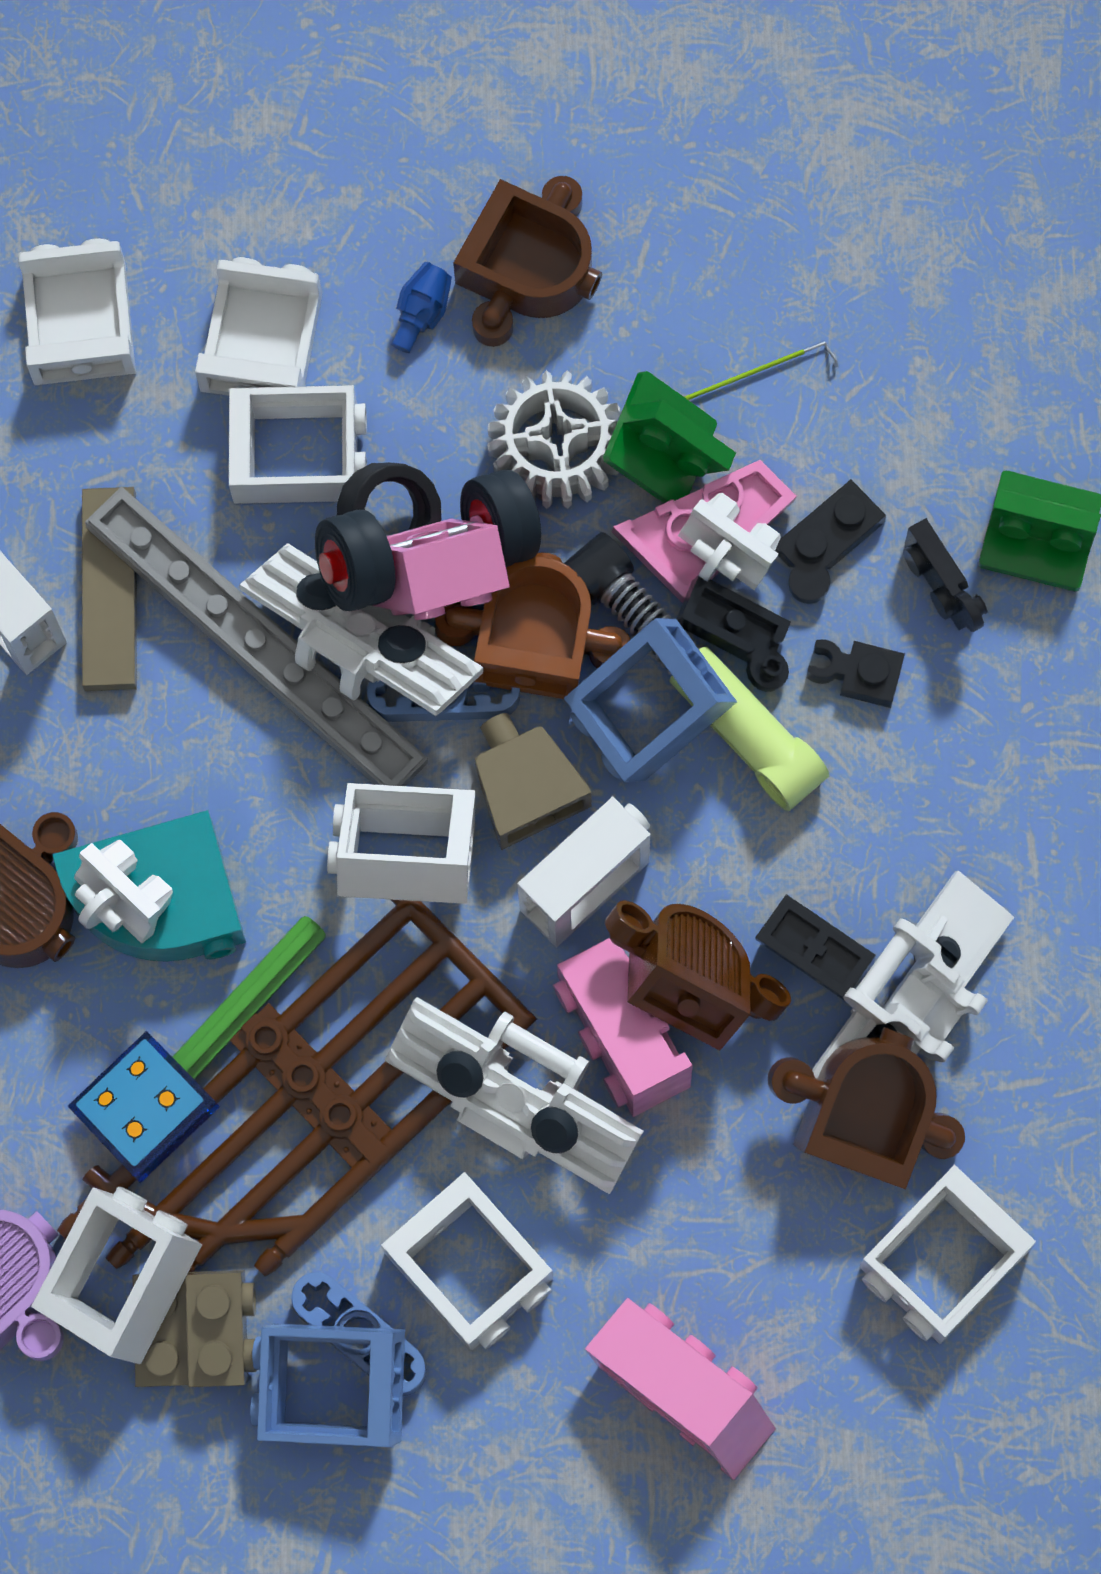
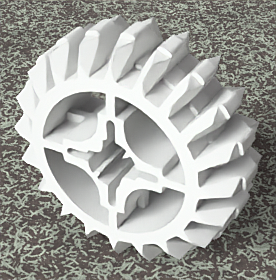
M546 370L542 374V384L537 386L533 380L526 376L522 381L524 393L522 394L517 390L509 388L506 392L508 405L496 404L494 417L498 421L488 424V436L494 439L487 445L488 454L492 458H497L493 463L494 472L512 470L518 473L528 485L533 497L537 493L542 495V506L546 509L551 506L553 497H562V504L568 509L572 506V495L576 493L579 494L582 500L588 503L592 499L591 485L605 491L609 486L606 474L617 475L619 473L604 462L603 456L618 422L617 419L620 417V407L617 403L606 404L608 392L605 390V387L591 393L592 381L588 376L583 378L578 385L572 384V374L567 370L563 373L561 382H552V375ZM562 409L574 411L584 416L585 418H570L562 411ZM544 411L545 415L538 424L526 427L525 432L518 433L521 426L530 417ZM552 423L556 424L557 434L562 435L563 438L562 456L558 455L557 445L551 442V436H553ZM597 446L594 453L584 463L570 469L569 463L574 456L588 452V447ZM524 456H527L529 461L542 460L547 462L553 471L540 469L532 465Z

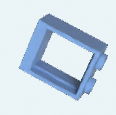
M655 618L564 697V700L573 711L571 719L575 726L585 736L593 738L603 752L601 760L606 769L614 777L622 779L624 782L647 780L737 703L736 699L677 619ZM651 650H654L691 700L693 706L635 755L598 704L596 698Z
M272 1324L261 1327V1336L255 1338L252 1351L253 1367L255 1370H260L259 1392L253 1394L250 1406L252 1426H258L257 1441L391 1447L400 1443L402 1436L405 1329ZM288 1341L370 1345L368 1426L285 1422Z

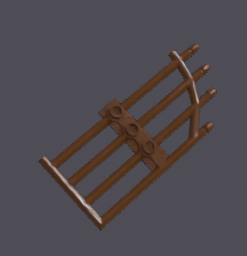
M390 899L396 906L281 1015L270 1003L259 1013H255L240 1027L241 1030L230 1039V1042L240 1053L198 1092L203 1098V1102L136 1166H133L126 1160L112 1175H109L99 1165H96L85 1174L82 1180L91 1188L94 1187L112 1194L115 1193L118 1186L131 1191L128 1188L256 1068L277 1091L158 1205L155 1206L147 1201L144 1210L154 1216L160 1210L178 1218L188 1225L184 1234L198 1240L197 1242L202 1244L189 1272H195L198 1266H203L225 1244L277 1239L274 1242V1246L267 1248L259 1256L254 1266L264 1277L276 1271L283 1264L284 1258H289L452 1102L450 1099L432 1090L391 1130L369 1106L404 1072L385 1061L354 1091L332 1069L350 1050L447 958L470 981L440 1011L459 1021L485 996L501 1013L507 1012L514 1017L513 1023L525 1030L537 1020L534 1014L422 901ZM411 921L432 944L319 1052H316L296 1029ZM503 1042L502 1048L506 1050L509 1045ZM292 1106L314 1128L305 1139L218 1222L179 1214ZM328 1145L351 1167L303 1215L251 1220ZM86 1199L77 1207V1211L70 1213L58 1227L57 1231L65 1240ZM132 1228L126 1234L125 1240L119 1241L111 1248L106 1259L118 1269L134 1257L135 1251L144 1248L152 1239Z

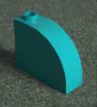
M208 810L90 843L100 851L117 840H121L134 852L138 860L135 870L127 875L137 887L149 877L155 875L167 883L173 891L170 904L158 917L154 934L144 943L139 942L123 925L115 932H112L101 922L89 930L103 943L123 954L138 959L162 962L180 961L202 955L205 956V959H218L234 953L236 945L246 943L218 838ZM90 844L52 854L61 886L78 917L85 905L75 896L76 891L81 885L74 879V876L82 864V860L79 858L80 852Z

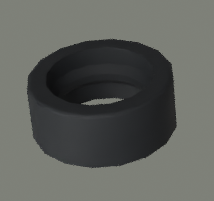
M371 463L355 471L343 485L337 502V515H343L354 510H365L368 497L375 487L383 482L394 481L403 485L408 490L413 502V518L409 530L442 520L441 500L434 483L421 470L401 463Z

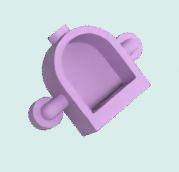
M0 1210V1350L16 1336L17 1345L26 1356L36 1361H45L53 1358L61 1350L64 1341L63 1330L59 1324L31 1306L56 1259L54 1249L50 1243L59 1234L37 1211L27 1219L12 1211Z

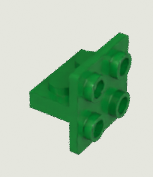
M643 371L636 375L603 460L652 496L666 503L670 500L676 501L689 495L696 477H703L709 473L729 471L736 452L713 436L717 426V421L650 372Z
M1007 470L1003 471L978 562L979 567L1073 592L1079 591L1089 552L1101 514H1099L1101 494Z

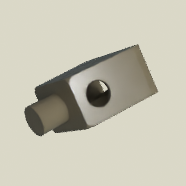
M508 713L496 715L481 725L480 729L491 749L474 758L475 767L501 850L592 807L591 791L588 785L542 726L535 727L519 735Z

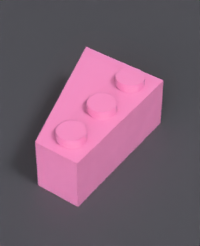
M610 938L557 964L560 981L553 984L555 993L566 1013L568 1014L576 1010L585 1028L578 1031L579 1037L590 1058L595 1060L601 1057L610 1076L604 1078L603 1081L618 1108L626 1104L632 1117H635L691 1087L693 1065L685 1052L679 1055L667 1033L670 1030L668 1023L627 1002L629 958L622 948L613 944Z
M627 1297L587 1345L585 1350L601 1370L651 1412L656 1411L680 1430L681 1433L679 1435L692 1446L696 1443L712 1455L721 1466L720 1469L732 1480H735L776 1430L753 1395L758 1389L757 1386L736 1368L731 1367L725 1373L712 1363L716 1355L693 1335H689L685 1341L671 1331L674 1323L657 1307L648 1303L642 1309Z

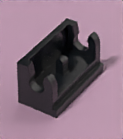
M787 894L755 937L756 941L843 1000V996L849 988H856L862 978L865 977L876 958V955Z

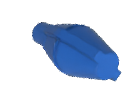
M424 262L402 287L396 307L401 314L399 317L401 325L391 344L396 349L410 353L419 333L425 332L426 328L434 329L444 316L452 276L442 268L430 262Z

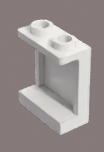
M96 238L86 240L78 246L59 248L55 245L45 244L36 246L30 251L18 253V264L23 276L29 346L25 347L26 362L34 385L136 374L126 265L120 243L118 241L110 242L106 239Z
M237 257L232 261L218 260L216 271L219 283L205 353L198 354L195 369L200 392L229 396V388L305 386L322 299L319 275L311 272L306 267L294 264L278 268L263 266L258 261L245 257Z

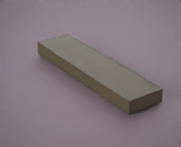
M120 487L82 489V686L84 691L137 689L136 572L92 534L85 524V521ZM123 487L136 498L134 487Z

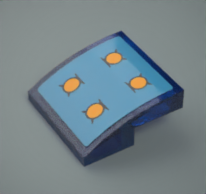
M147 1030L68 1105L71 1111L139 1183L143 1182L220 1108L214 1099Z

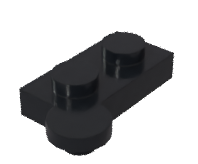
M852 479L779 540L775 552L778 553L781 560L788 567H793L788 581L789 591L800 602L811 604L822 600L827 595L830 587V576L826 569H831L885 523L886 514Z
M927 518L910 526L907 531L903 555L914 575L917 577L923 575L933 591L930 592V597L937 612L945 620L951 618L958 630L967 627L971 632H975L984 626L982 615L988 613L987 607L978 594L971 597L964 591L969 587L964 575Z
M699 575L693 579L676 618L683 629L747 662V677L758 690L772 692L784 685L788 679L789 668L788 663L777 652L779 644L784 641L791 621L711 579L707 582Z

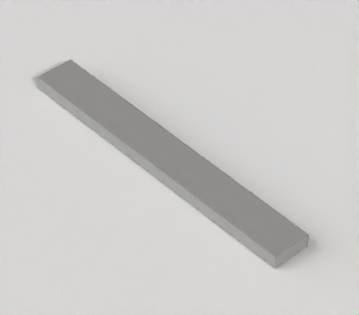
M122 486L85 521L86 528L374 785L406 786L428 763V757L360 697L353 701L341 693L340 679L316 658V664L311 671H307L296 664L295 652L297 641Z

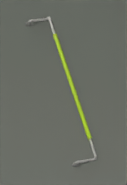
M822 342L684 397L688 400L803 355L805 352L823 345L834 359L833 365L838 368V362L835 355L828 348L827 343Z

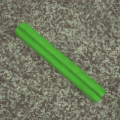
M307 916L301 917L167 1061L189 1085L227 1046L230 1039L241 1030L240 1027L263 1007L325 940L326 934L323 929Z

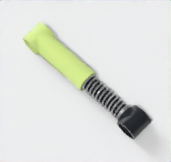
M600 532L564 562L584 581L590 594L591 604L595 605L597 602L604 603L606 608H611V613L618 615L619 621H624V627L630 628L631 634H638L655 618L671 619L670 615H663L664 608L657 609L658 602H650L652 595H644L646 592L645 588L638 589L639 582H635V578L632 576L634 566L619 544L606 533ZM707 646L698 648L737 701L735 705L710 726L754 771L759 784L770 798L781 808L789 812L830 776L826 765L806 742L798 737L794 738ZM653 650L649 652L650 654H656ZM656 654L655 660L661 661L658 655ZM662 662V663H661V666H662L663 668H666V666H665V665L663 664V662ZM671 676L669 682L693 706L691 700L674 677Z

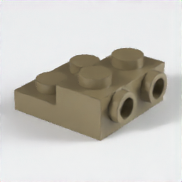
M245 1270L188 1272L142 1363H135V1387L188 1385L189 1387L245 1385L248 1382V1372H257L252 1362L255 1339H247L246 1316H255L256 1290L255 1283H245ZM140 1274L132 1275L133 1287Z

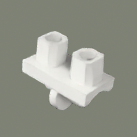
M718 493L709 502L701 499L693 508L689 519L678 534L681 539L693 546L690 551L706 562L699 576L708 582L717 570L731 581L737 578L755 590L778 556L775 550L781 538L780 533L766 523H757L750 533L734 522L740 512L737 503L723 493Z
M117 840L100 851L93 844H90L80 852L79 858L82 860V864L74 876V879L81 885L76 891L75 896L85 905L79 915V922L86 929H91L103 922L112 932H115L123 925L139 942L144 943L154 934L158 917L170 904L173 895L172 888L159 876L152 875L137 887L127 875L135 870L138 860L134 852L121 840Z

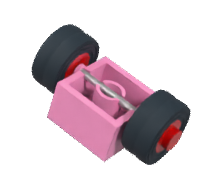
M500 470L489 475L472 478L464 484L461 491L460 512L462 520L451 518L390 536H386L379 521L367 510H354L322 520L315 532V554L318 569L329 596L343 611H356L367 606H377L391 609L392 615L413 614L415 620H425L445 614L444 606L461 602V606H474L491 601V592L510 587L506 567L532 559L538 554L540 549V517L528 485L518 473L512 470Z

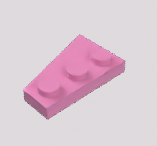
M761 460L704 485L702 489L676 501L670 500L655 507L654 511L632 521L629 519L613 526L612 533L683 603L692 580L699 575L706 562L690 551L693 546L681 539L678 534L689 519L693 508L701 499L709 502L718 493L728 496L737 503L740 509L734 522L749 533L757 523H766L769 526L795 501L797 496ZM716 570V572L710 579L712 580L719 573V571Z

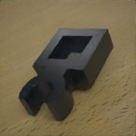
M816 640L813 653L828 657L831 664L826 668L809 665L807 678L810 681L826 684L834 679L843 681L840 696L891 708L905 653L854 641L851 654L842 653L840 648L829 640Z

